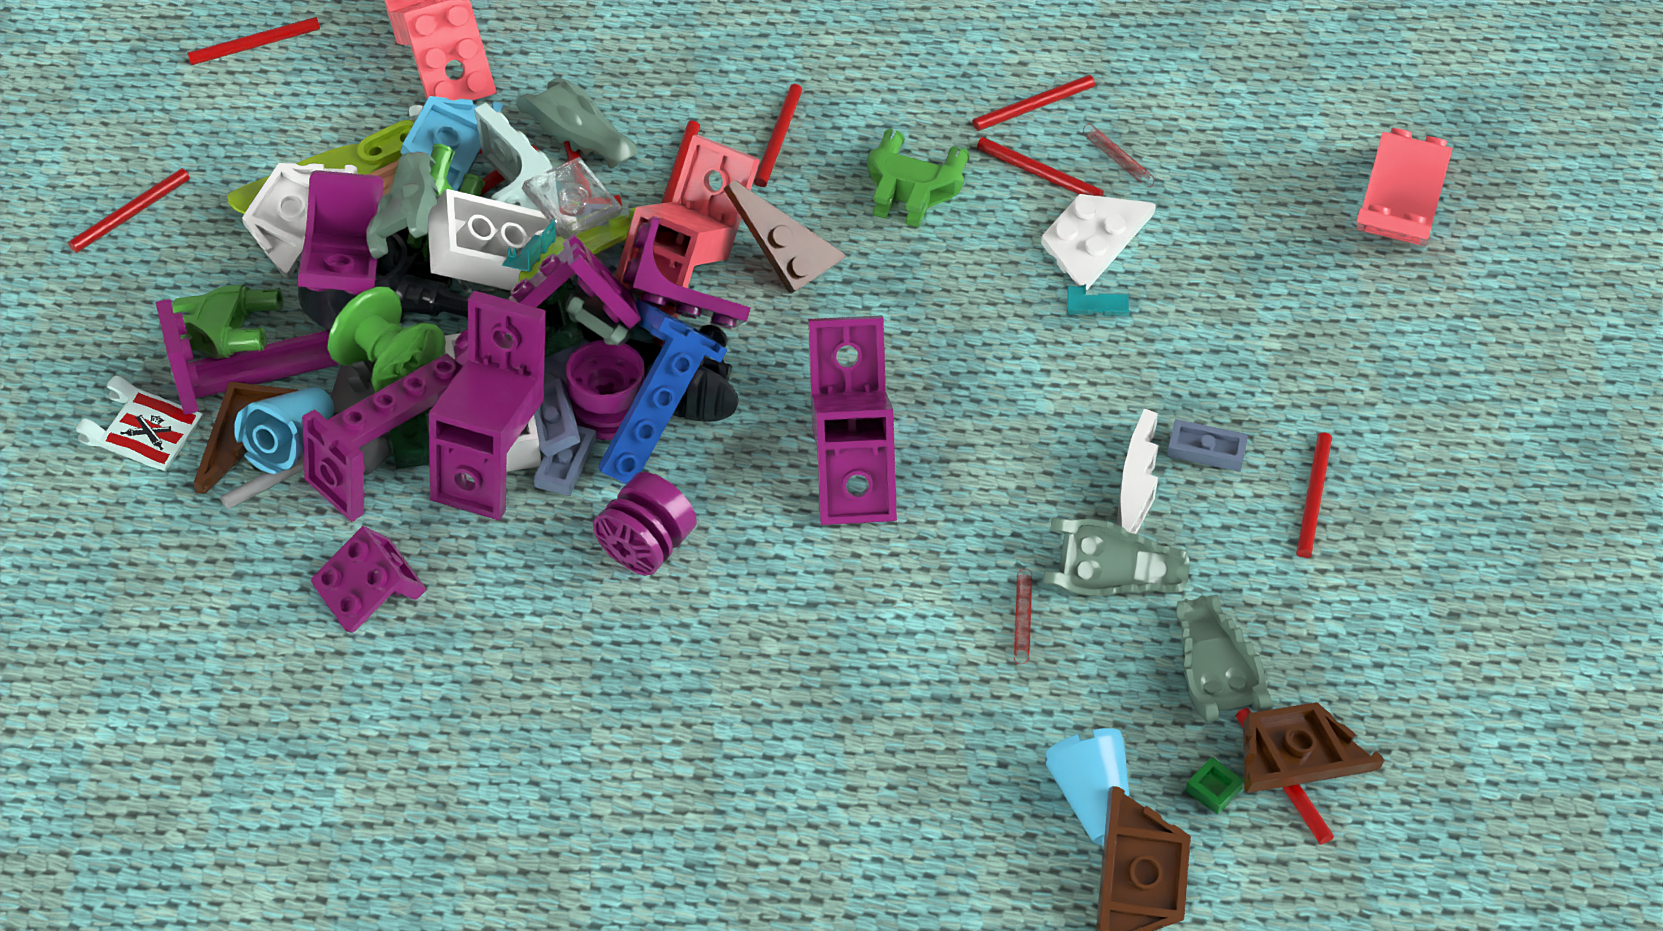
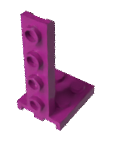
M572 234L563 242L564 249L557 256L551 254L542 261L538 267L539 272L530 280L525 278L518 282L511 290L510 294L512 296L507 299L536 308L576 273L579 277L577 282L590 297L596 294L605 303L602 308L615 323L622 320L630 329L641 320L632 293L575 234ZM468 328L458 336L454 346L455 359L462 366L468 360ZM500 330L504 335L508 333L506 331Z
M171 299L155 302L168 359L184 415L199 412L196 398L225 392L229 382L260 384L340 365L331 358L327 347L330 330L269 343L264 347V351L234 352L229 358L213 359L209 357L187 362L193 360L194 357L189 338L181 339L180 336L187 334L182 312L174 313Z
M446 353L328 420L315 409L303 415L304 479L349 521L353 522L364 514L365 497L363 477L365 466L363 463V452L359 448L434 406L463 366Z

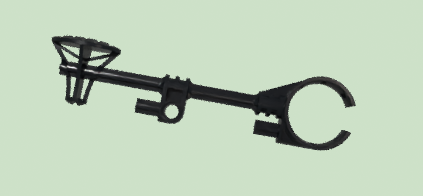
M394 233L386 237L388 253L378 258L376 273L383 277L375 280L374 287H389L398 294L402 306L401 320L406 313L411 312L427 314L431 317H437L441 312H448L468 318L469 297L448 292L446 289L452 286V277L431 273L430 263L424 261L423 253L407 249L406 243L398 234ZM297 261V283L301 261ZM571 283L563 284L556 289L543 309L546 310L545 345L551 346L559 327L568 328L590 342L604 340L603 337L582 323H574L565 311L568 298L576 288ZM298 286V299L303 311L314 322L331 330L336 317L348 302L358 296L347 293L345 290L328 289L326 291H312L307 287ZM704 325L698 329L724 348L726 347L728 342L727 336L719 327ZM629 339L625 344L638 351L643 359L646 379L662 346ZM705 355L672 415L702 422L720 421L730 417L735 412L739 403L735 389L728 382L732 365L725 363L723 359L720 363Z

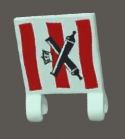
M113 376L107 384V388L111 390L109 398L126 404L107 431L89 419H82L76 427V431L80 433L78 441L89 446H100L145 465L167 471L202 420L203 414L195 412L184 415L182 405L138 389L122 377Z

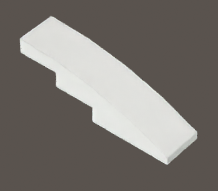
M1147 409L1143 410L1131 438L1123 469L1117 525L1134 534H1137L1155 499L1158 477L1151 475L1155 467L1158 445L1151 443L1155 436L1158 413Z

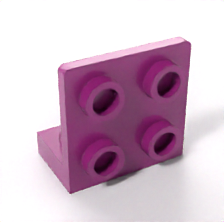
M362 526L311 578L312 584L345 631L350 633L355 632L391 594L396 596L403 594L416 600L427 590L390 538L365 526Z

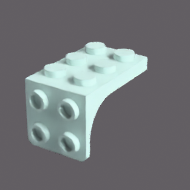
M486 102L475 108L482 156L510 183V185L495 193L491 199L554 215L559 214L553 168L547 156L542 151L537 152L521 131L516 132L509 125L503 113L494 111Z

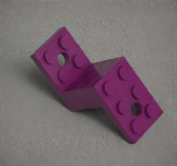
M474 291L468 298V360L429 412L431 501L498 521L503 517L506 511L507 453L544 400L546 310ZM500 330L508 332L512 336L513 341L507 340ZM464 473L470 475L475 482L467 480Z
M882 315L808 319L812 430L817 445L820 524L897 521L893 407L886 393L884 318ZM846 345L854 347L858 353L856 360L849 365L841 364L836 358L838 350ZM854 475H862L868 480L867 488L858 494L851 493L846 488L848 479Z

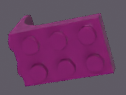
M320 170L311 172L306 231L298 274V286L307 287L312 291H326L328 289L345 290L347 293L359 295L363 291L374 288L378 258L374 259L369 250L366 230L371 219L377 213L378 204L383 197L384 181L380 176Z
M653 216L647 223L642 222L641 226H638L633 242V247L639 248L636 259L632 258L631 261H628L622 281L628 283L627 289L632 294L641 296L642 301L661 309V306H665V304L676 307L675 313L692 319H696V317L701 315L710 317V324L731 330V327L735 328L736 325L747 322L751 307L688 289L666 279L657 268L653 256V243L660 218Z

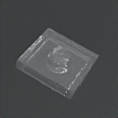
M580 157L525 180L522 186V190L547 220L551 222L555 219V229L564 240H567L572 234L578 235L619 216L623 208Z

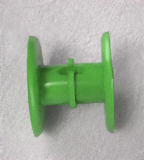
M374 287L363 291L348 302L336 317L329 332L327 346L331 358L343 366H352V363L370 360L373 362L377 360L373 367L371 380L375 393L444 355L446 345L443 330L433 323H417L405 329L399 325L402 313L401 302L398 294L389 287Z

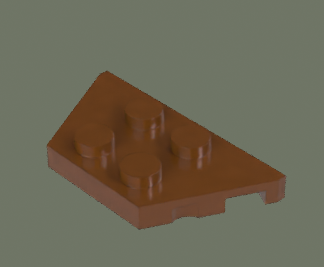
M1317 702L1252 712L1248 714L1243 723L1244 789L1246 793L1372 772L1380 769L1385 760L1377 751L1369 755L1353 741L1356 734L1344 724L1337 722L1332 714Z
M1112 786L1108 791L1096 931H1155L1183 921L1191 835L1176 825L1165 822L1161 815L1150 807H1143L1124 794L1125 790Z

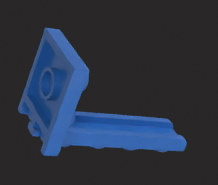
M639 298L636 301L641 317L639 325L649 330L654 336L664 340L665 344L598 467L602 473L625 484L636 473H640L643 470L704 356L706 355L721 363L727 352L726 348L698 329Z

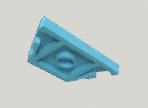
M429 96L403 142L400 153L403 155L406 153L425 152L431 156L433 144L449 146L455 151L446 179L451 188L459 192L464 174L469 173L481 151L474 110L478 106L473 105V100H449L444 97ZM493 102L491 108L496 112H501L504 104Z

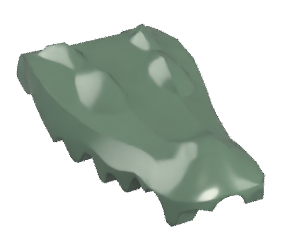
M555 78L548 82V90L538 95L524 94L516 101L518 109L523 113L533 116L547 135L554 134L559 144L569 141L573 152L581 149L586 156L594 151L597 156L602 155L607 159L609 168H614L618 163H626L629 158L635 157L638 152L636 144L620 133L606 119L592 98L580 86L568 80Z
M406 153L399 158L391 188L388 194L381 198L377 213L371 219L366 230L367 244L374 259L388 253L386 237L407 226L415 238L428 233V215L431 208L438 204L437 198H439L436 194L438 192V188L435 185L436 181L430 174V166L436 162L428 153Z
M578 284L565 306V311L569 314L570 319L574 323H582L603 337L605 344L624 345L634 334L640 321L630 329L622 320L615 323L602 308L605 303L596 294L590 297ZM632 294L634 296L635 302L638 298L640 299V296Z
M1051 519L1050 531L1063 533L1064 540L1059 573L1044 571L1042 582L1044 584L1079 595L1108 596L1119 593H1141L1146 591L1178 593L1184 589L1188 582L1190 562L1185 550L1157 545L1148 538L1130 533L1125 528L1108 521L1095 519Z
M1218 595L1200 596L1194 600L1186 598L1183 601H1178L1176 613L1182 629L1185 680L1191 701L1201 717L1206 722L1218 720V711L1254 705L1257 711L1271 710L1273 703L1267 690L1260 656L1255 653L1252 642H1245L1242 629L1236 627L1233 619H1226V615L1221 609Z

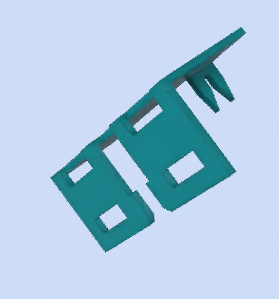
M555 219L545 228L542 236L534 235L518 257L516 248H514L512 254L509 246L507 259L503 262L502 266L530 272L533 265L540 261L541 253L545 254L548 247L556 241Z
M1087 284L1068 286V315L1093 316L1094 313H1103V316H1129L1131 312L1129 310V294L1098 293V295H1085Z

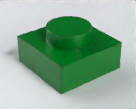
M1211 757L1187 782L1185 791L1218 815L1243 789L1244 780Z

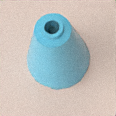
M310 387L252 402L238 412L234 423L235 438L237 443L242 441L248 451L244 454L247 460L258 469L271 474L280 473L292 468L304 454L302 416L315 409L326 420L331 418L334 414V403L329 394L319 387Z
M1114 728L1092 730L1094 738L1084 740L1080 739L1079 734L1071 736L1050 747L1045 752L1046 757H1044L1047 768L1093 844H1102L1103 846L1109 788L1118 786L1125 790L1124 794L1129 796L1125 743L1120 730Z

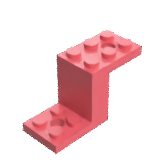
M384 0L397 44L411 46L427 100L429 96L444 97L449 100H476L497 94L470 0ZM452 60L459 61L463 68L462 75L455 80L448 78L445 72L447 63Z
M1391 128L1390 133L1383 132L1362 209L1360 208L1357 218V230L1426 247L1453 149L1446 147L1447 141L1431 136H1426L1425 141L1413 139L1412 132L1398 128Z
M693 135L672 202L636 207L615 277L626 288L628 287V283L622 281L627 263L631 261V255L634 259L637 256V253L634 252H638L639 248L633 247V242L638 226H641L642 222L647 223L653 216L660 218L653 243L654 260L661 274L670 282L688 288L694 266L728 259L741 216L723 188L733 181H737L751 190L760 159L703 136ZM713 171L719 172L723 179L722 186L718 191L712 189L709 184V176ZM667 304L661 306V311L678 319L679 315L675 313L676 307Z

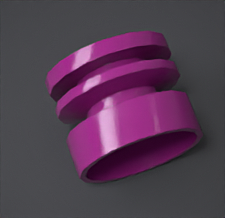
M598 340L582 345L571 354L566 364L567 391L570 395L577 426L596 430V439L612 440L645 380L644 361L638 351L627 344L622 346L608 345L604 343V340Z
M640 472L636 473L621 489L617 499L611 500L606 508L598 514L593 521V532L599 544L616 562L637 574L647 576L653 575L660 568L663 562L672 554L673 548H677L697 525L691 503L680 490L657 474Z

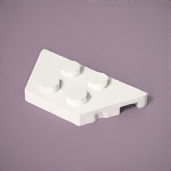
M278 163L242 219L245 227L283 277L289 279L297 268V261H301L306 231L311 172L320 170L358 174L357 167L345 165V169H325L324 164L299 166L296 163Z
M1079 194L1042 235L1041 244L1049 255L1056 258L1057 265L1063 273L1067 272L1071 276L1076 286L1087 284L1086 290H1088L1155 213L1156 205L1150 202Z

